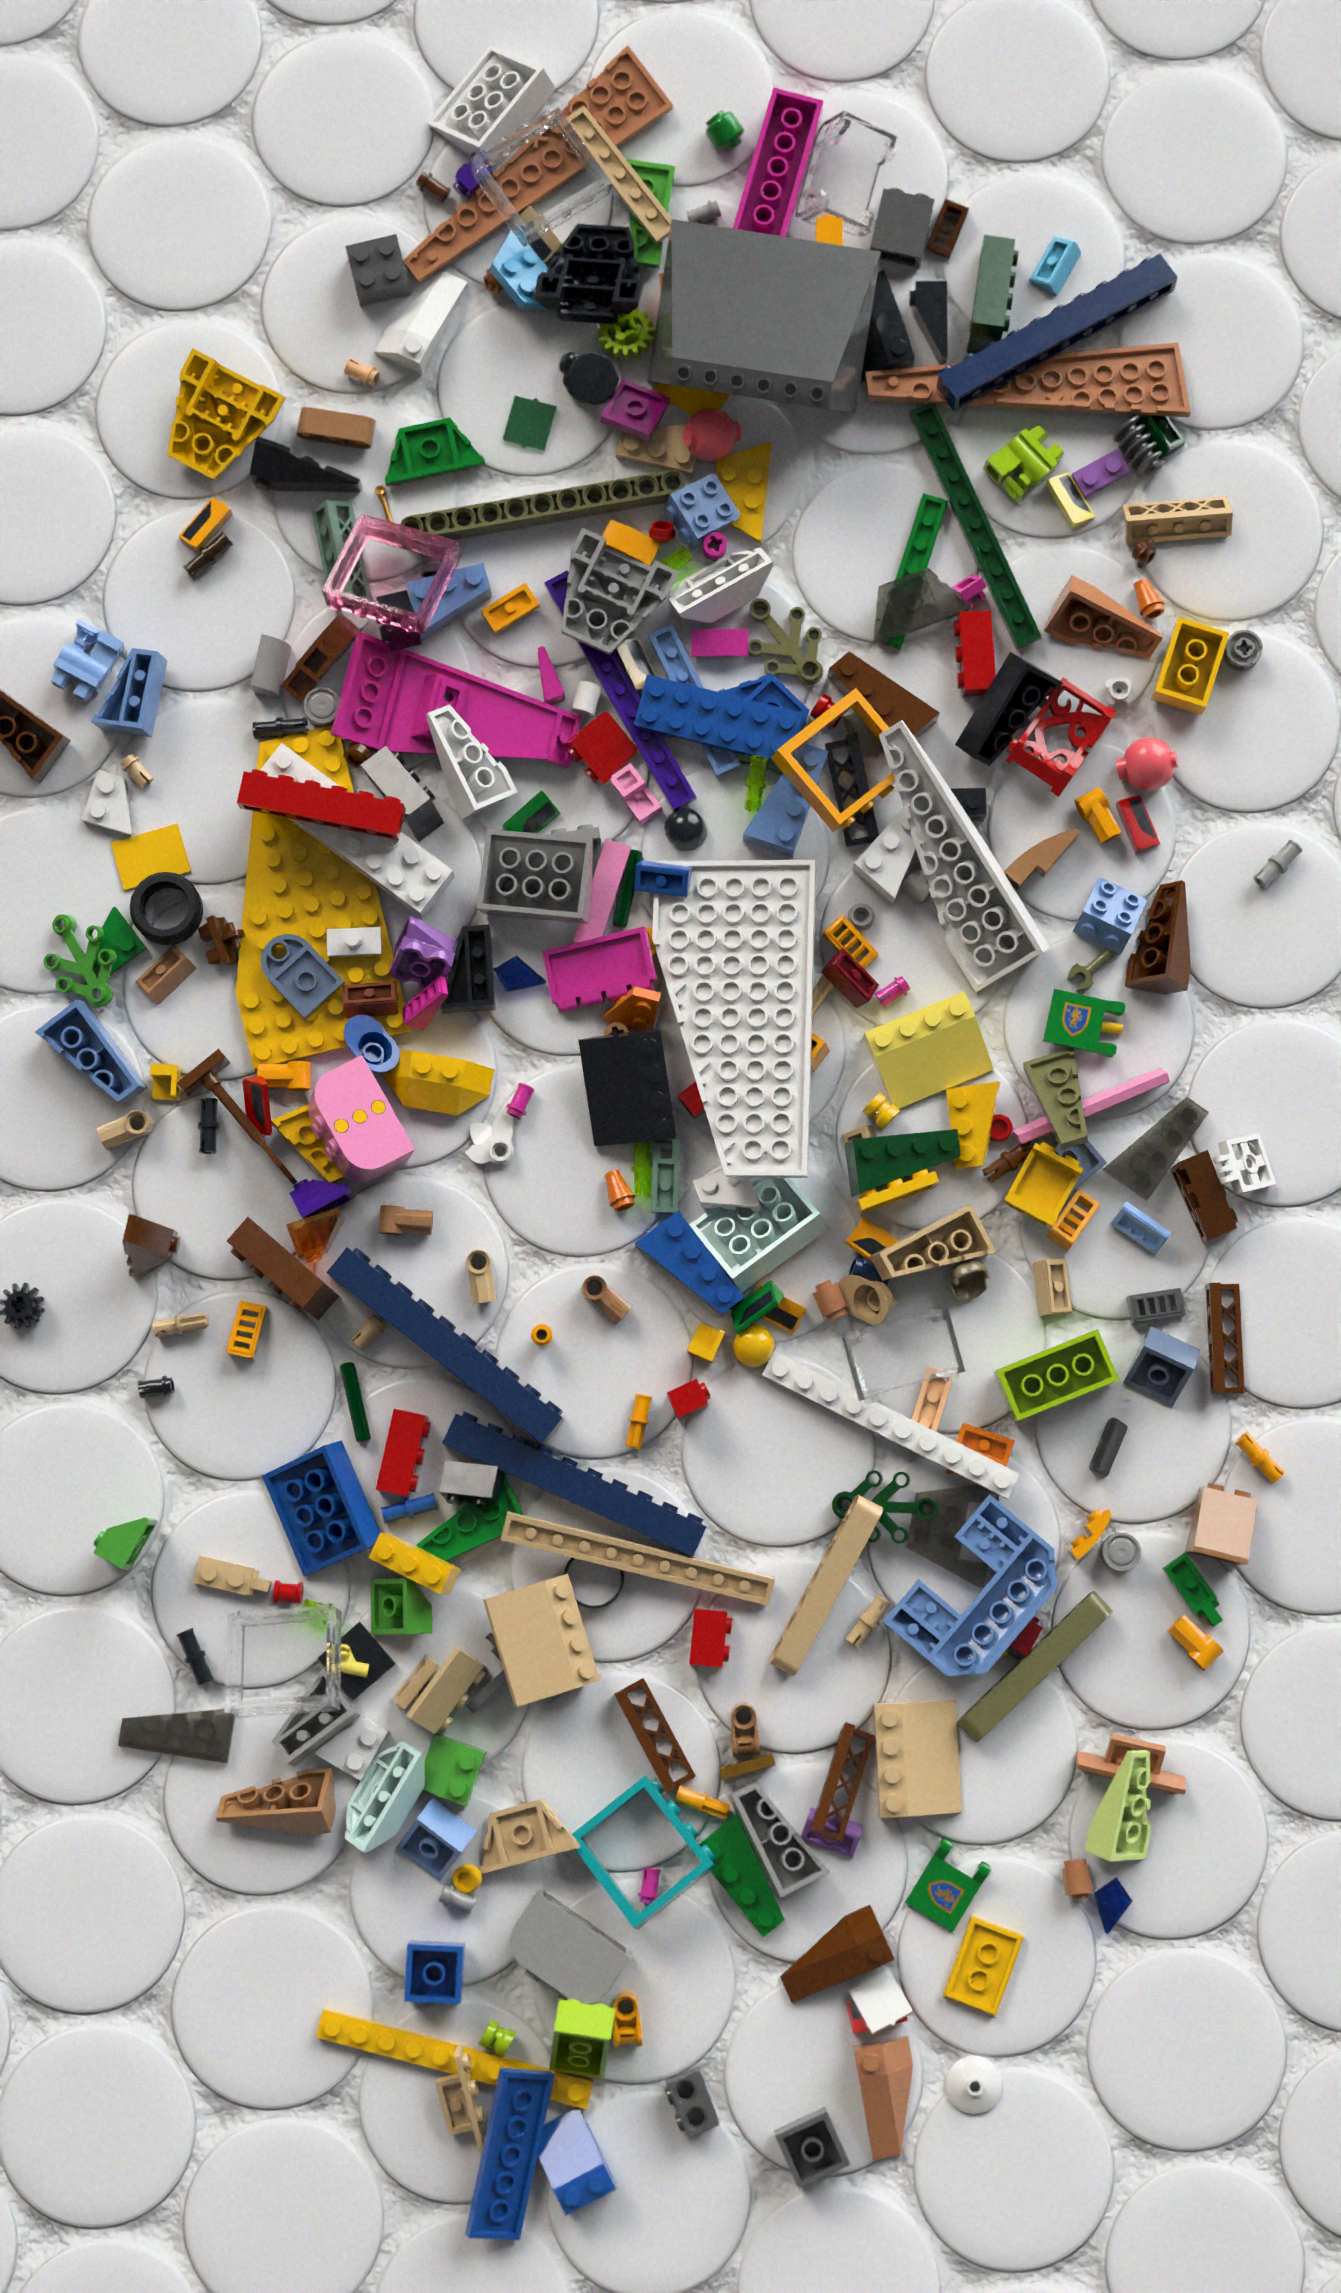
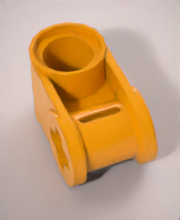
M630 1991L619 1992L615 1996L613 2008H615L613 2022L614 2048H619L623 2044L636 2043L638 2046H643L638 1999ZM621 2000H630L634 2005L633 2009L629 2012L621 2011L618 2008V2003Z

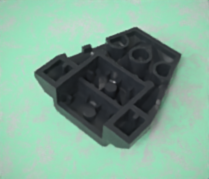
M577 224L562 244V252L559 256L554 255L550 260L551 267L547 272L542 271L538 276L534 291V300L545 309H554L557 317L562 321L601 324L617 323L621 314L628 315L639 307L643 290L629 227Z

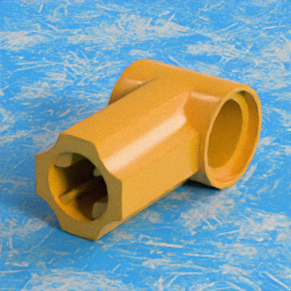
M1097 787L1074 799L1080 816L1088 821L1100 844L1107 843L1122 833L1109 810V802L1101 788Z
M289 1061L287 1064H258L257 1076L264 1077L268 1088H287L290 1091L311 1090V1062Z
M1182 1615L1167 1631L1188 1652L1187 1655L1204 1671L1224 1652L1214 1639L1208 1634L1205 1635L1186 1615Z

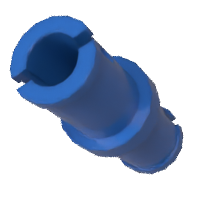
M434 1493L411 1500L409 1497L404 1498L403 1502L380 1507L385 1524L408 1517L411 1520L415 1518V1515L438 1510Z

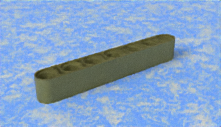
M1094 1590L1090 1592L1031 1649L1028 1656H1024L957 1721L959 1726L975 1743L979 1742L1077 1648L1113 1610Z

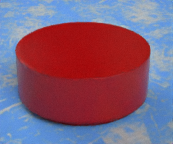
M1002 1114L993 1116L990 1140L1003 1142L1009 1138L1013 1125L1007 1116Z

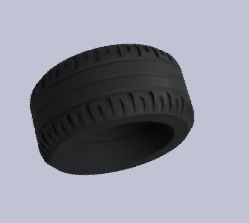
M159 872L146 877L135 888L130 900V915L134 925L145 938L160 945H174L187 940L198 929L202 921L203 903L196 888L185 877L176 873ZM165 888H174L182 891L189 903L188 912L184 920L179 925L170 929L152 927L145 918V906L148 899L155 892Z

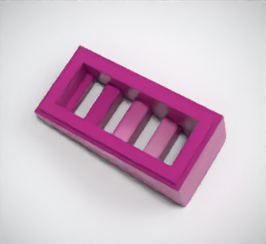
M538 647L537 653L544 702L555 705L565 700V693L545 647Z
M439 975L403 1007L405 1025L421 1031L426 1028L448 996L446 976Z

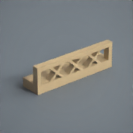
M1227 496L1122 505L1126 544L1139 543L1142 540L1148 542L1151 539L1159 542L1232 535L1233 512ZM1132 513H1140L1139 515H1130Z

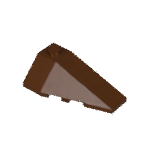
M1180 880L1161 884L1148 912L1150 919L1145 931H1140L1138 936L1140 943L1135 954L1131 953L1128 960L1125 986L1127 988L1165 995L1188 990L1191 962L1185 882Z
M869 1904L842 1917L831 1930L824 1934L816 1944L780 1975L791 2003L895 1960L871 1905Z

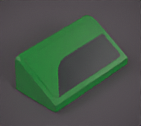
M541 790L511 816L502 827L505 831L539 833L560 814V811Z
M768 1281L732 1308L731 1316L737 1334L742 1333L780 1304L784 1294L773 1281Z

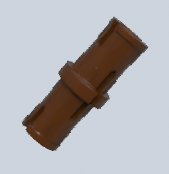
M1020 1143L1009 1152L1004 1151L1000 1154L1001 1158L982 1169L983 1175L986 1176L995 1171V1173L986 1178L993 1184L1008 1171L1013 1172L1018 1168L1017 1165L1027 1158L1032 1147L1024 1152L1023 1150L1031 1145V1143Z

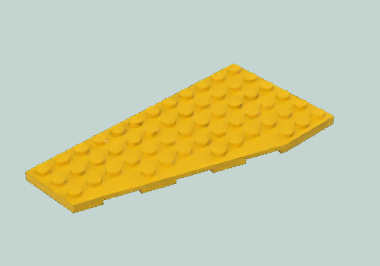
M333 725L309 730L307 735H289L284 738H276L259 743L257 770H261L282 743L336 784L346 788L347 792L354 793L347 761L343 755L342 740L330 735ZM253 811L241 927L244 930L245 936L240 938L241 948H239L235 989L253 1069L257 1070L258 1064H283L348 1048L344 1040V1028L350 1018H345L342 987L305 1020L265 976L261 967L262 952L269 941L284 934L297 935L306 940L343 979L344 985L396 981L399 1013L370 1017L375 1018L390 1037L412 1032L411 1027L404 1024L403 1007L405 1006L400 981L396 980L389 973L394 955L377 885L289 819ZM381 927L382 955L328 958L327 929ZM277 945L272 950V956L276 959L285 957L287 953V948L283 945Z

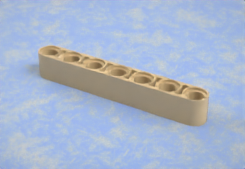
M860 1495L854 1498L770 1656L769 1663L793 1676L798 1672L882 1514L883 1507Z

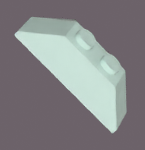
M402 1741L397 1746L388 1748L374 1757L347 1803V1831L345 1832V1839L361 1851L368 1853L398 1833L425 1787L424 1755Z

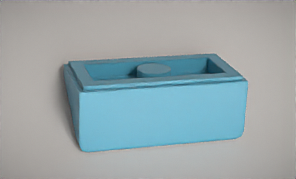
M1054 236L1031 276L1030 282L1052 294L1058 295L1081 255V250L1077 243Z

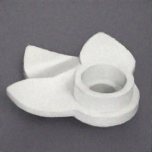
M499 1114L495 1118L492 1127L483 1123H471L470 1135L475 1145L471 1146L466 1151V1154L472 1161L479 1164L492 1162L496 1165H505L512 1160L514 1148L510 1141L513 1136V1129L503 1115ZM499 1147H503L506 1150L505 1155L502 1157L496 1155V1150Z

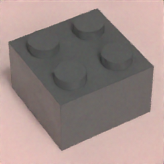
M397 234L345 246L360 307L411 295Z
M825 2107L774 2130L775 2137L798 2189L850 2165L847 2154Z

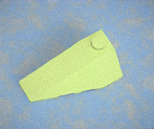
M1127 1751L1090 1823L1085 1851L1108 1861L1146 1859L1151 1835V1823L1147 1822L1146 1810L1151 1808V1800L1146 1798V1788L1150 1784L1149 1751Z

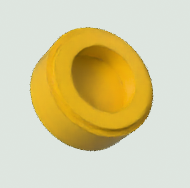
M463 1864L453 1873V1883L462 1893H471L481 1885V1872L473 1864Z

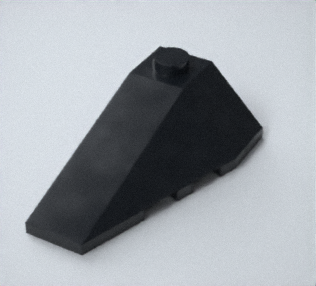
M885 270L879 271L877 275L861 374L862 382H865V372L911 368L914 365L915 356Z
M257 436L250 468V477L254 485L259 489L265 491L273 489L276 491L361 492L362 484L359 478L332 466H325V469H323L319 463L314 461V458L307 455L298 458L290 453L291 448Z

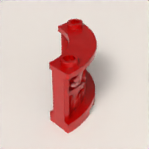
M1064 677L1060 680L1063 684L1058 690L1054 688L1050 692L1048 701L1041 708L1019 740L1014 738L1006 750L1010 754L1006 762L1009 764L1012 761L1016 762L1052 786L1050 792L1058 797L1088 756L1089 752L1085 750L1087 746L1093 748L1117 712L1068 682ZM1064 691L1079 699L1075 712H1069L1071 710V700L1069 698L1066 706H1059L1058 698ZM1084 703L1101 715L1081 712ZM1050 708V712L1053 716L1041 720L1047 712V710ZM1070 724L1068 739L1077 752L1075 753L1068 749H1057L1049 754L1044 741V730L1058 725ZM1076 724H1080L1077 731H1084L1085 736L1077 737L1075 735ZM1034 731V741H1029L1028 738ZM1056 757H1063L1066 763H1061L1059 761V758H1057L1055 762L1053 761V759Z

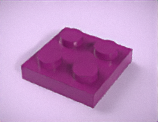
M622 379L615 390V394L604 409L600 423L649 442L670 405V398Z

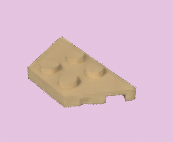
M539 1799L489 1814L488 1834L483 1844L485 1852L482 1865H479V1870L481 1874H486L578 1849L580 1845L544 1799Z

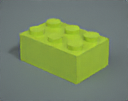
M574 1999L559 2000L549 2070L604 2079L615 2008H609L604 2004H584Z

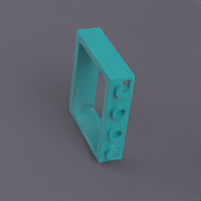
M646 1775L572 1834L580 1845V1848L575 1849V1851L636 1930H639L717 1867L712 1861L716 1857L706 1844L701 1847L695 1839L699 1834L690 1822L684 1824L678 1817L682 1813L673 1800L669 1802L665 1800L661 1794L665 1790L656 1778L650 1780ZM646 1789L702 1863L639 1913L583 1838Z

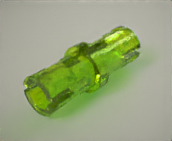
M754 755L751 756L749 777L745 782L747 794L744 809H749L750 812H758L760 809L763 789L766 788L767 783L765 781V771L768 758Z
M650 1142L642 1143V1152L641 1143H633L634 1166H631V1172L634 1173L635 1197H642V1186L644 1197L651 1196L650 1172H652V1166L650 1165Z

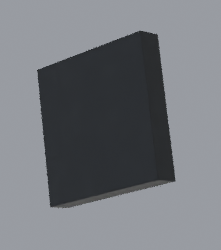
M358 1622L318 1657L319 1661L352 1700H355L396 1664L361 1622ZM338 1645H348L357 1662L370 1664L367 1678L346 1674L340 1670L334 1658V1651Z

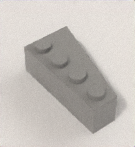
M751 1782L727 1794L776 1897L781 1898L830 1873L756 1782Z

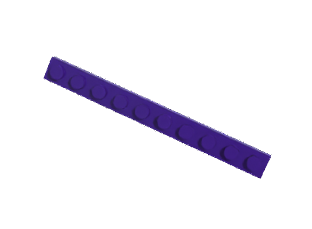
M568 570L544 582L562 617L567 593ZM576 640L672 811L674 812L696 800L697 797L662 735L634 728L641 698L614 651L608 655Z

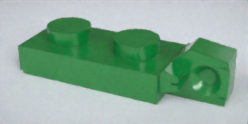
M1183 1553L1162 1568L1193 1614H1196L1199 1619L1205 1616L1212 1627L1223 1621L1215 1609L1220 1605L1217 1601V1596L1186 1553Z

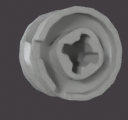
M1250 630L1234 632L1227 640L1223 658L1225 663L1235 671L1250 670L1256 665L1262 655V641L1256 633Z
M318 687L311 690L306 695L303 705L310 723L318 728L333 725L339 696L335 691L327 687Z
M1115 1533L1109 1535L1103 1541L1100 1548V1556L1108 1568L1114 1571H1127L1138 1564L1141 1558V1547L1132 1535Z

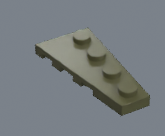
M1068 1048L1023 1062V1070L1061 1150L1087 1143L1088 1136L1074 1048Z

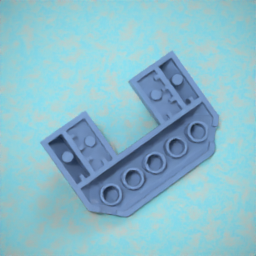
M990 1494L954 1536L955 1539L996 1572L962 1615L959 1614L918 1579L883 1621L946 1676L987 1673L1058 1588L1054 1548Z

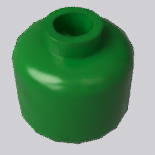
M721 110L706 122L708 127L705 133L717 150L722 151L728 148L729 151H732L742 143L740 137L744 132V128L732 112L724 113Z

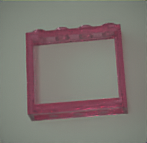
M360 513L322 589L326 605L336 611L344 610L360 618L368 617L384 625L391 624L401 627L408 632L415 631L424 634L461 558L458 541ZM368 539L442 560L417 613L342 592Z

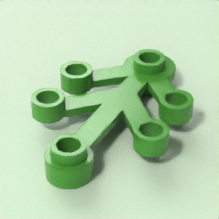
M60 914L56 916L52 923L53 930L56 934L63 936L76 962L62 959L58 954L50 953L44 957V966L50 970L61 969L83 975L88 984L75 983L72 978L62 976L56 981V989L62 993L73 992L87 996L88 1002L94 1007L102 1008L107 1006L113 998V990L108 981L117 955L112 949H102L98 953L100 941L104 938V930L100 926L94 925L87 928L86 938L89 941L85 954L74 934L77 928L76 920L70 915ZM63 920L64 928L60 929V923ZM96 929L97 932H98V935H97V937L94 939L93 936H92V933H93V931ZM108 952L110 959L106 962L105 954ZM97 953L98 960L101 963L98 978L94 972ZM54 957L56 962L54 966H51L50 961ZM65 980H66L67 983H68V986H67L66 989H64L63 986H62V984H63V982H64ZM99 989L101 996L97 999L96 992Z

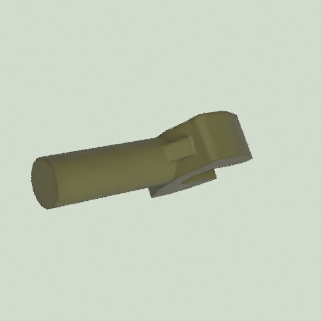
M1106 949L1087 966H1080L1076 963L1070 969L1067 980H1071L1075 975L1081 974L1084 977V982L1076 990L1089 989L1094 984L1092 980L1093 974L1114 957L1110 950Z

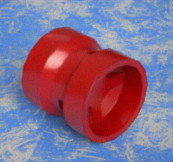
M824 693L813 707L810 716L817 719L835 705L831 697ZM842 716L838 718L835 722H833L831 725H829L827 728L833 730L835 726L838 724V722L841 720Z

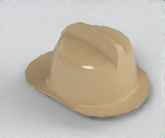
M856 1275L845 1276L838 1283L848 1305L845 1307L848 1314L869 1324H882L887 1314L892 1310V1307L897 1305V1300L893 1298L891 1290L885 1283L869 1281Z

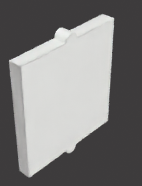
M889 1969L873 1978L867 1977L866 1982L849 1990L872 2035L890 2025L895 2026L897 2021L913 2013L912 2008Z

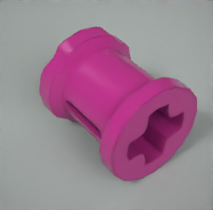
M711 532L706 535L702 549L706 559L715 562L724 557L727 546L724 535L718 532ZM714 542L716 546L719 545V551L710 548V543Z

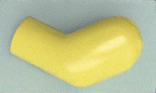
M338 1645L334 1651V1658L340 1670L346 1674L367 1678L370 1664L357 1662L348 1645Z

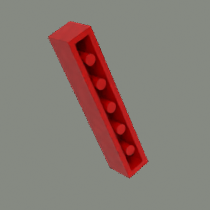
M252 769V772H243L237 799L240 809L399 841L406 808L404 803H400L401 800L391 796H385L384 799L375 798L374 794L366 791H358V794L347 792L346 788L332 785L331 789L320 787L321 784L312 780H305V783L295 782L293 777L287 775H278V778L267 776V772Z

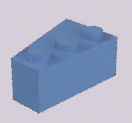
M484 563L406 582L419 624L421 641L428 638V635L439 628H444L450 624V621L461 614H466L492 597Z
M132 648L116 676L117 681L110 693L107 692L98 715L95 714L91 722L102 731L152 737L167 660L158 651Z

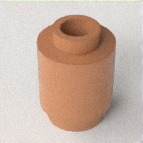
M828 1280L815 1286L817 1291L812 1293L822 1316H826L828 1322L848 1314L845 1308L848 1305L837 1282L831 1284V1281Z
M1086 1858L1064 1861L1062 1874L1065 1895H1071L1072 1900L1088 1899V1893L1093 1892L1090 1865L1086 1864Z

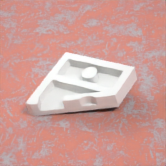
M722 1170L693 1180L702 1208L715 1209L722 1207L727 1210H736V1207L752 1208V1211L756 1212L761 1210L750 1178H726Z
M363 1718L316 1750L315 1755L361 1781L389 1731L371 1720Z

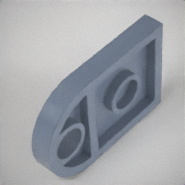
M293 934L277 936L269 941L262 952L261 967L265 976L305 1020L345 984L343 979L314 948L300 936ZM277 945H283L287 948L285 957L281 959H276L272 956V950Z

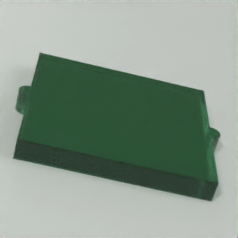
M515 396L503 440L520 444L522 448L528 446L545 451L557 406L539 402L537 398L531 400Z

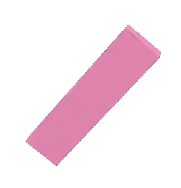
M605 839L592 879L588 924L578 923L573 942L578 943L604 935L632 848L631 846Z

